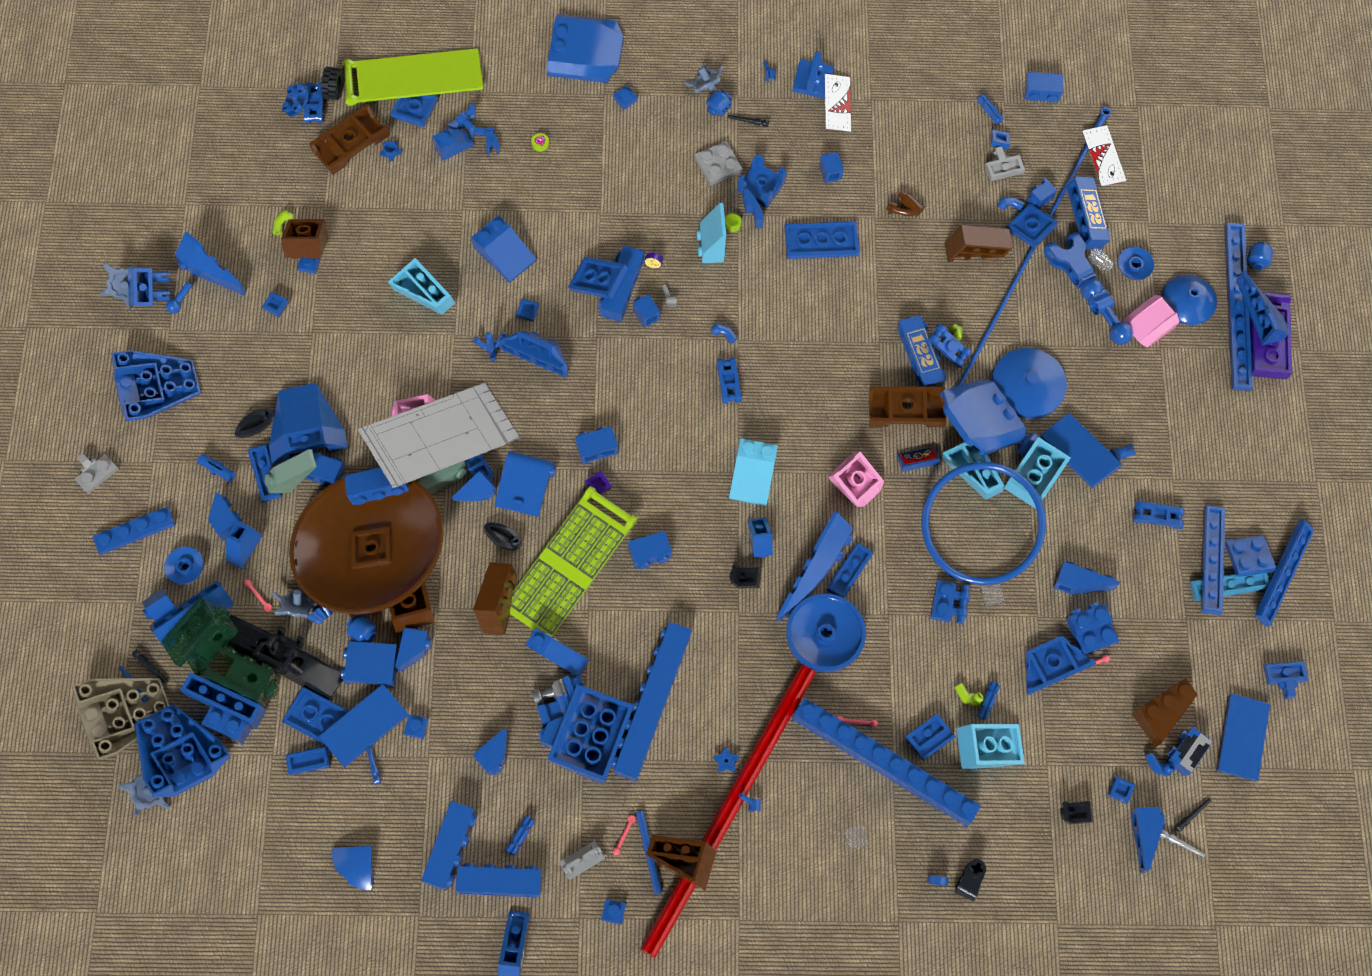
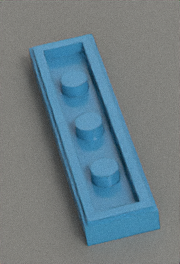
M1267 573L1237 577L1236 574L1224 576L1223 597L1267 590L1270 583ZM1202 579L1190 582L1194 601L1201 600Z

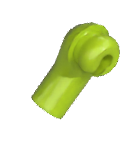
M287 210L282 211L274 219L272 233L274 235H281L283 223L285 221L288 222V219H293V214Z
M953 324L949 330L960 342L963 328Z
M963 683L954 687L965 704L977 706L983 701L981 693H969Z

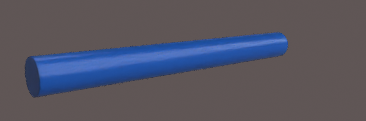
M644 811L636 813L646 855L650 836ZM646 855L654 894L663 893L656 863Z

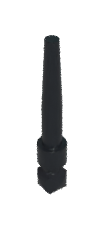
M728 115L727 117L758 126H769V120L753 119Z
M136 649L132 652V656L138 659L139 663L144 664L166 684L169 682L144 655H141L139 650Z
M1207 799L1187 817L1181 819V823H1177L1174 826L1175 830L1181 832L1184 827H1187L1191 823L1190 821L1211 802V799Z

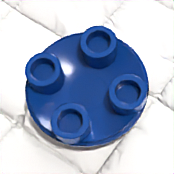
M299 83L295 86L290 85L287 88L288 95L282 105V111L286 112L290 117L298 115L307 103L309 92L308 87L304 83Z

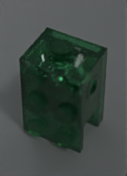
M200 597L166 635L161 643L175 665L182 667L187 661L194 674L199 676L228 642L234 638L238 630L228 617L230 611L222 605L218 607Z
M219 646V653L225 660L232 663L226 676H223L207 668L203 676L221 687L262 705L265 709L271 697H275L279 691L278 685L280 680L276 676L277 673L273 671L272 667L264 663L260 666L255 663V659L247 655L241 657L237 654L236 650L230 647L224 649Z

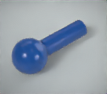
M186 282L177 296L166 303V309L169 313L175 314L180 311V303L192 288L191 284Z

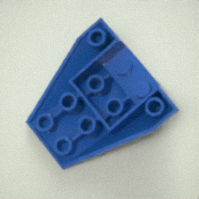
M132 350L111 353L114 381L121 412L126 421L147 419L201 393L194 363L191 359Z
M317 383L278 392L269 442L272 464L285 462L291 459V454L327 446L329 452L348 448L345 430Z
M173 704L135 723L143 780L153 797H175L213 777L230 757L219 738Z

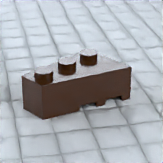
M964 224L945 242L948 262H953L954 258L964 257L965 260H971L973 256H981V259L1004 257L1013 249L1010 230L1002 229L1001 227L990 228Z

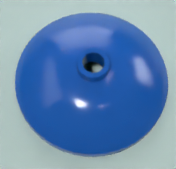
M1180 275L1174 277L1166 284L1162 292L1163 300L1177 313L1179 323L1198 325L1204 323L1211 318L1217 307V297L1214 289L1207 281L1198 276Z

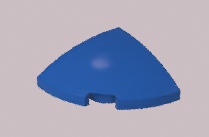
M372 846L332 849V859L337 872L342 874L347 883L362 890L372 891Z

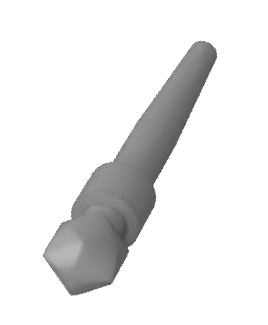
M1162 830L1161 838H1167V841L1176 843L1195 854L1205 857L1203 852L1178 839L1177 836L1171 833L1168 834L1166 830Z

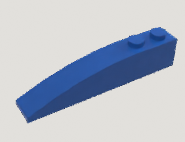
M834 511L813 548L811 559H807L802 575L798 576L792 588L793 591H790L780 609L777 621L780 622L791 614L794 608L801 601L808 598L823 582L835 562L841 561L845 553L842 551L844 546H849L854 536L851 535L853 528L839 513Z

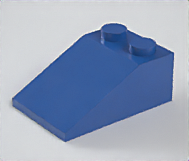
M499 215L471 237L473 248L509 283L537 261L514 230Z

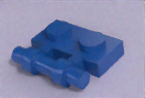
M937 580L930 619L950 623L951 616H956V623L964 624L965 618L968 615L966 608L971 596L969 593L970 586L962 585L961 592L956 591L957 584ZM954 599L960 600L959 608H953Z

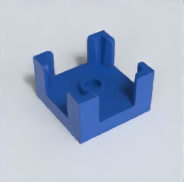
M756 154L747 175L744 177L742 174L738 179L737 192L743 194V189H748L759 204L768 208L785 184L787 170L781 167L778 173L763 166L764 158Z

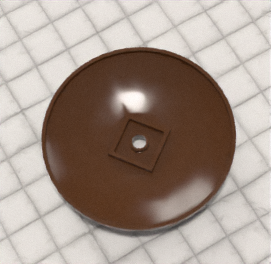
M345 477L327 486L305 507L292 532L289 556L291 569L298 585L318 605L343 614L358 615L378 612L396 605L409 597L429 577L442 550L444 537L443 520L431 494L421 484L413 480L408 482L409 491L401 495H391L381 500H371L361 505H353L347 497ZM376 545L374 551L367 552L369 546Z

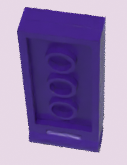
M1262 291L1281 313L1285 322L1289 325L1290 333L1283 341L1262 345L1249 314L1252 376L1287 380L1292 374L1291 295Z

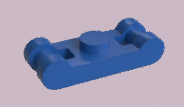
M305 82L309 92L308 100L304 107L305 123H311V121L323 123L324 99L321 92L322 82H318V84Z
M938 324L935 327L936 331L934 334L928 337V341L954 365L962 368L965 364L964 360L970 357L972 351L963 346L950 334L945 326ZM957 351L960 353L958 357L955 355Z
M731 357L729 360L716 359L722 404H728L731 401L741 402L735 357ZM730 367L731 370H724V368ZM734 389V394L727 393V390Z
M1135 502V523L1169 526L1174 529L1184 528V521H1182L1184 508L1148 502ZM1144 511H1149V515H1144ZM1170 514L1174 516V519H1170Z

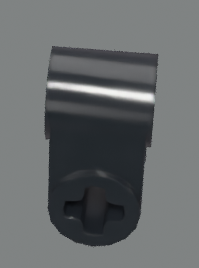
M974 859L967 863L954 893L973 902L975 901L986 873V865L983 861ZM975 865L978 866L977 869L980 871L976 874L973 873L974 870L971 868Z

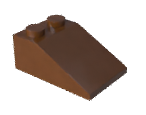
M425 583L409 597L389 607L396 633L403 632L404 628L414 629L435 623Z

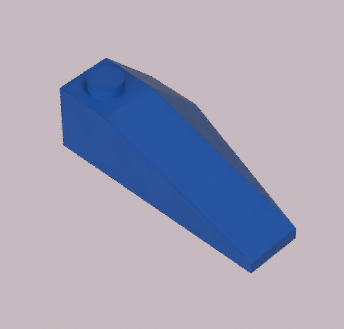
M188 232L184 233L175 254L179 261L177 262L178 266L183 271L188 270L192 275L245 295L246 291L243 285L226 268L222 270V266L213 255L209 257L208 253L204 250V246Z
M1246 271L1242 272L1236 282L1262 345L1283 341L1290 333L1289 325Z

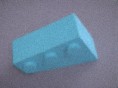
M416 258L388 281V284L394 291L440 315H443L455 304L451 295Z
M965 442L943 452L942 460L952 469L973 462H991L987 454L981 456L979 454L980 450L973 444L969 446ZM972 470L959 475L985 500L1003 492L1004 484L998 473L994 470Z

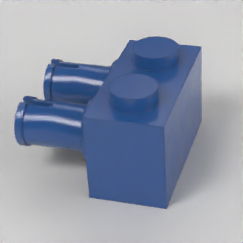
M127 267L129 305L153 306V301L170 300L169 296H162L170 295L168 289L153 290L152 282L168 283L169 278L161 277L169 276L168 271H152V268Z

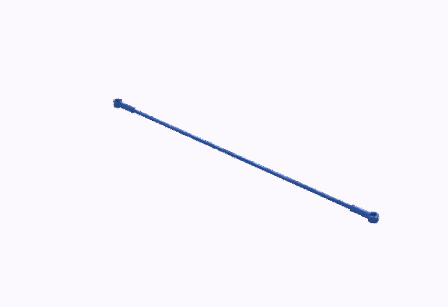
M1103 107L1101 109L1100 117L1094 128L1103 126L1105 120L1111 115L1110 108ZM1087 144L1049 213L1050 217H1053L1067 191L1066 186L1072 181L1089 149ZM1030 248L963 376L955 387L964 384L1035 251L1034 248Z

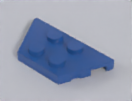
M1063 636L1057 637L1025 653L1026 693L1031 695L1095 666L1096 662L1082 654L1079 648L1072 646Z

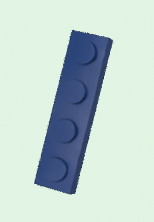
M167 506L93 536L98 553L103 555L176 525Z

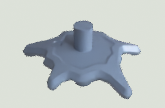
M702 64L698 68L700 75L695 77V80L692 82H685L686 86L694 87L696 93L707 88L712 92L716 89L715 84L721 81L720 77L723 66L721 65L718 69L709 70L705 64Z
M107 263L103 264V267L109 274V278L106 280L107 288L100 292V296L113 295L115 299H122L126 303L128 310H131L128 299V270L122 267L115 269Z
M301 587L284 596H280L275 592L272 593L281 602L280 608L274 612L275 615L307 618L308 613L318 606L317 603L304 593Z
M142 772L132 782L119 785L120 789L130 793L131 802L135 803V817L144 808L150 809L154 805H160L166 809L170 808L163 800V797L152 796L143 780Z

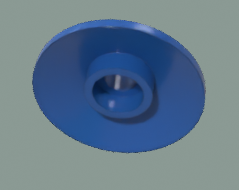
M1130 247L1120 254L1118 267L1127 278L1143 280L1153 272L1154 260L1146 250L1139 247Z
M191 547L175 549L167 556L164 562L165 575L176 584H188L195 581L202 573L204 567L202 555ZM184 566H189L187 570L183 571Z

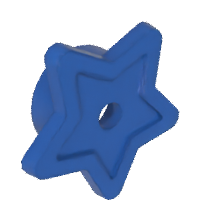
M389 141L382 143L383 150L379 153L380 156L388 157L390 161H393L395 156L402 154V150L398 148V141Z
M727 747L724 748L722 754L713 756V759L718 763V772L720 773L724 770L735 772L734 763L739 759V756L731 754Z

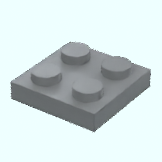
M727 141L695 154L694 158L710 186L742 173V167Z

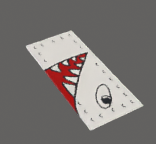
M825 74L826 129L851 132L850 77Z
M1108 126L1083 130L1101 186L1126 181Z

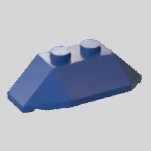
M526 330L516 332L499 340L500 350L563 377H568V366L556 341L552 339L547 340L536 332L530 333Z

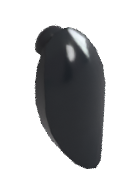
M262 408L249 413L237 425L234 432L237 438H247L261 433L271 424L273 412L268 408Z
M491 522L484 525V533L498 547L510 551L522 547L523 541L521 537L510 527Z

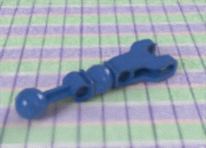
M1077 232L1069 234L1066 239L1067 250L1060 248L1055 242L1046 244L1044 246V254L1050 265L1065 271L1072 283L1076 285V288H1080L1081 295L1086 300H1089L1087 304L1093 314L1098 315L1101 313L1111 327L1109 334L1111 340L1118 345L1130 342L1133 337V329L1128 323L1120 322L1111 309L1114 307V300L1107 293V290L1103 291V284L1098 279H1095L1096 274L1084 256L1086 243Z

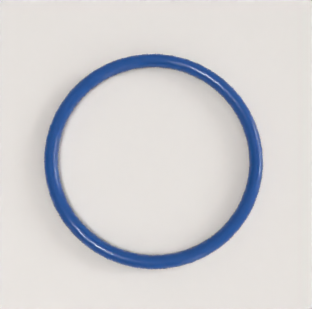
M973 462L949 471L933 486L923 506L921 529L929 554L946 573L966 583L993 585L1013 579L1033 563L1044 542L1046 515L1039 494L1023 475L1002 464ZM972 470H994L1012 477L1027 490L1037 510L1038 533L1031 552L1016 568L994 577H974L954 569L939 555L930 536L929 515L935 497L951 479Z

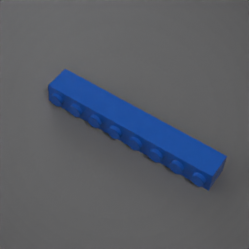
M669 622L668 627L663 628L660 636L663 641L661 646H656L653 655L656 657L654 664L650 663L647 670L649 678L647 682L643 681L640 693L643 694L640 700H636L633 711H635L634 718H629L626 730H629L626 738L622 737L619 749L622 750L619 757L615 756L612 763L615 775L634 782L638 781L692 634L691 629Z

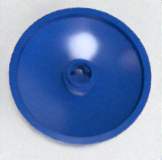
M1020 348L1004 355L997 363L991 379L1001 393L1004 394L1010 406L1016 411L1017 416L1025 419L1042 418L1054 412L1063 401L1067 390L1066 375L1059 362L1048 353L1034 348Z
M817 594L804 599L794 608L788 619L786 638L792 654L801 664L819 672H835L848 667L858 658L865 643L866 628L860 612L851 602L833 594Z

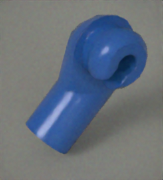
M1154 753L1145 756L1154 773L1169 776L1175 771L1172 763L1159 762Z

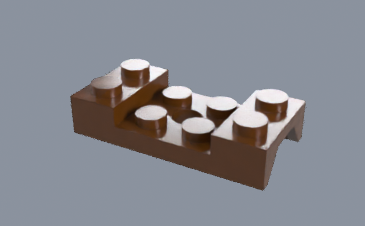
M366 104L310 142L309 145L315 156L334 175L347 166V160L372 143L375 145L379 144L390 136V132L387 126H383L376 119L370 107ZM347 135L354 136V138L351 140L345 139Z
M870 386L869 427H888V424H924L926 427L945 428L946 417L943 410L945 402L944 398H940L939 395L945 390V387ZM904 402H910L913 405V407L911 409H905L902 406V404Z

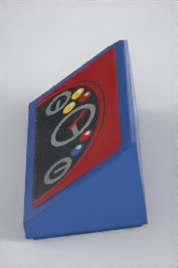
M933 446L897 454L902 472L937 465L940 461Z

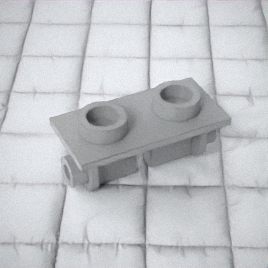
M593 841L560 861L559 864L570 881L604 860L605 857L599 846Z

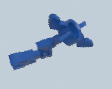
M474 103L469 106V110L459 114L453 123L447 124L450 129L458 130L459 127L465 126L470 131L472 139L475 134L486 136L487 154L490 155L491 148H496L497 154L500 153V145L497 136L494 135L495 129L490 127L486 129L476 128L469 121L470 119H475Z

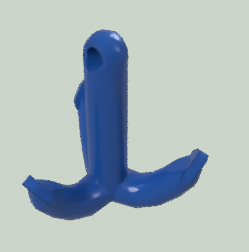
M487 332L485 334L487 343L478 337H474V343L489 351L490 360L495 361V350L499 347V340L506 337L505 332L501 333L494 342L493 335Z

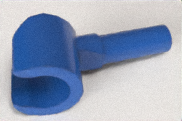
M763 61L766 69L765 81L769 82L770 78L776 81V70L770 69L767 61Z
M743 793L739 794V797L749 804L748 811H761L760 799H751Z

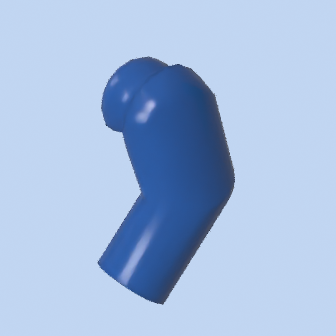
M1010 196L1001 197L997 206L1005 210L1007 205H1010L1021 211L1025 203Z
M715 323L711 328L713 335L724 334L730 344L738 339L729 326Z
M1030 433L1022 442L1017 452L1026 456L1037 438L1041 437L1037 433Z

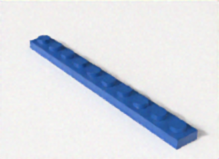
M1226 223L1225 246L1232 390L1251 391L1253 382L1249 311L1236 282L1242 272L1246 271L1247 273L1245 224Z

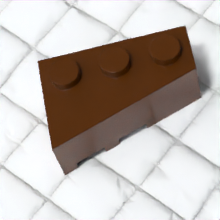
M489 562L473 608L483 633L506 634L514 586L517 581V573L514 571L512 564Z
M1185 678L1132 713V716L1153 745L1157 747L1163 743L1198 694Z
M652 835L646 855L656 864L705 891L716 851L704 841Z

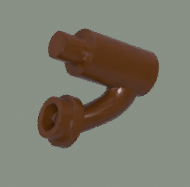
M903 190L899 192L898 196L902 199L901 203L907 209L898 208L899 204L894 201L886 208L889 214L915 215L916 217L925 209L910 193L906 194Z

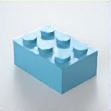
M1038 437L1015 471L1023 475L1032 484L1042 501L1071 457ZM1011 477L1004 489L1036 509L1027 490Z

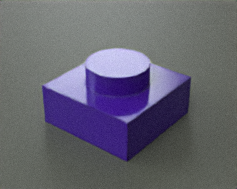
M602 471L585 480L587 487L592 486L600 495L612 488V485Z

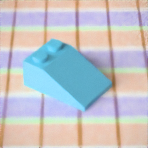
M719 203L700 222V229L696 230L697 240H700L701 243L698 246V257L702 256V263L724 262L726 227L723 203Z
M740 438L729 499L767 506L778 445Z
M970 724L957 728L962 769L1025 764L1019 724Z

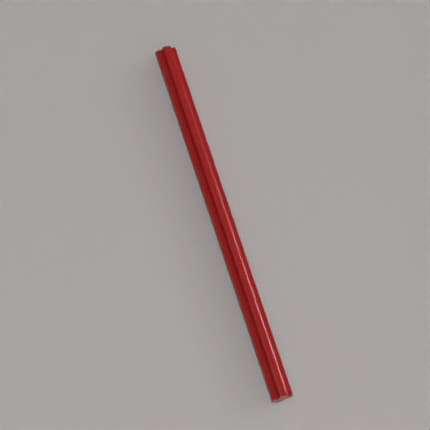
M801 665L702 839L715 851L744 802L739 797V794L748 795L816 672L806 665ZM683 878L679 879L640 950L656 958L694 891L695 885Z

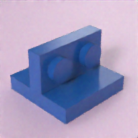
M815 52L813 62L800 59L792 92L825 99V74L832 75L834 66L824 64V61L821 60L822 53Z

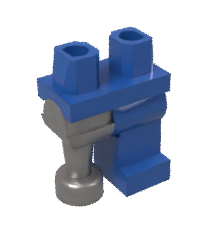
M565 676L563 679L554 681L552 687L542 692L539 689L531 691L544 727L547 726L549 721L565 716L576 685L584 686L581 676L573 678ZM554 697L555 702L547 705L543 704L544 699Z

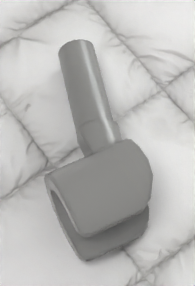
M664 284L662 287L666 296V306L677 307L676 296L670 297L667 285Z

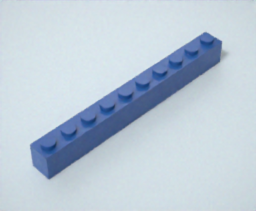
M806 698L803 699L793 716V721L966 827L972 823L981 807L978 803Z

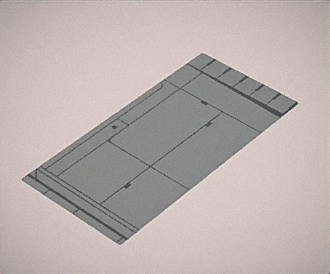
M485 383L358 429L393 488L520 439Z

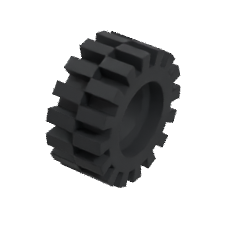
M326 66L321 78L323 99L339 100L343 87L342 69Z

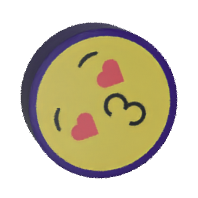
M654 252L647 253L644 263L649 268L658 269L662 266L663 258Z

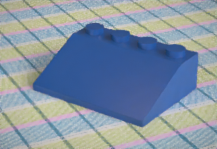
M577 684L547 760L586 779L605 785L634 705Z

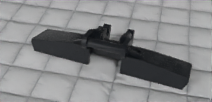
M230 615L215 633V638L221 644L259 664L263 662L278 670L279 674L285 675V678L328 700L331 699L343 682L340 671L302 650L305 641L303 637L298 636L297 642L286 637V628L282 626L278 627V633L275 635L234 615ZM299 659L303 661V664L297 667L292 662Z

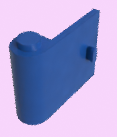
M509 451L506 456L494 506L539 517L548 480L555 476L557 466H554L553 461Z

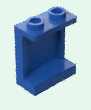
M348 641V647L344 649L346 664L345 667H342L341 679H343L346 685H351V683L383 684L386 688H394L397 671L395 665L399 652L397 644Z

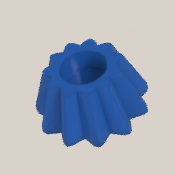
M320 606L307 619L319 625L332 615L334 611Z

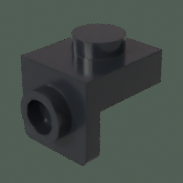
M733 564L732 571L729 574L730 582L738 589L760 588L762 570L759 567L741 568L737 564Z
M1090 801L1063 802L1060 814L1065 823L1069 825L1094 823L1092 803Z

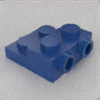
M1099 602L1089 605L1088 610H1074L1066 620L1078 648L1084 655L1119 642L1111 624L1113 619L1106 604L1100 605Z

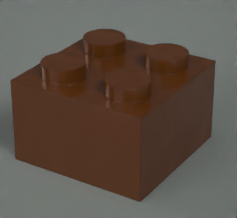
M288 219L281 237L284 258H321L328 240L325 219Z

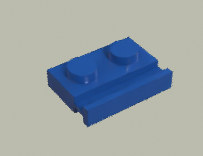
M937 713L908 734L905 739L915 752L919 754L922 761H924L956 736L952 734L949 727Z

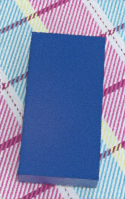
M326 746L286 754L289 776L330 767Z

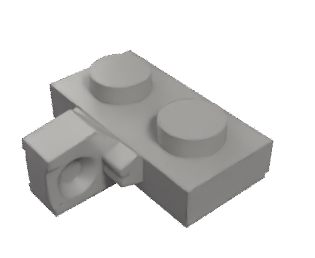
M1002 146L995 148L993 161L985 164L990 181L1024 174L1025 172L1020 155L1005 156Z
M82 453L77 457L83 465L80 469L82 473L75 478V481L87 494H90L119 469L106 455H103L97 461L94 458L89 461Z

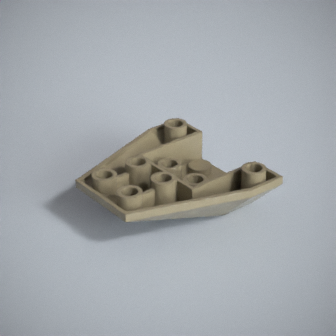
M160 678L90 679L72 685L84 731L90 748L98 761L117 755L137 741L135 723L170 706ZM140 688L143 692L139 693L137 689ZM146 695L149 700L143 703L141 698Z

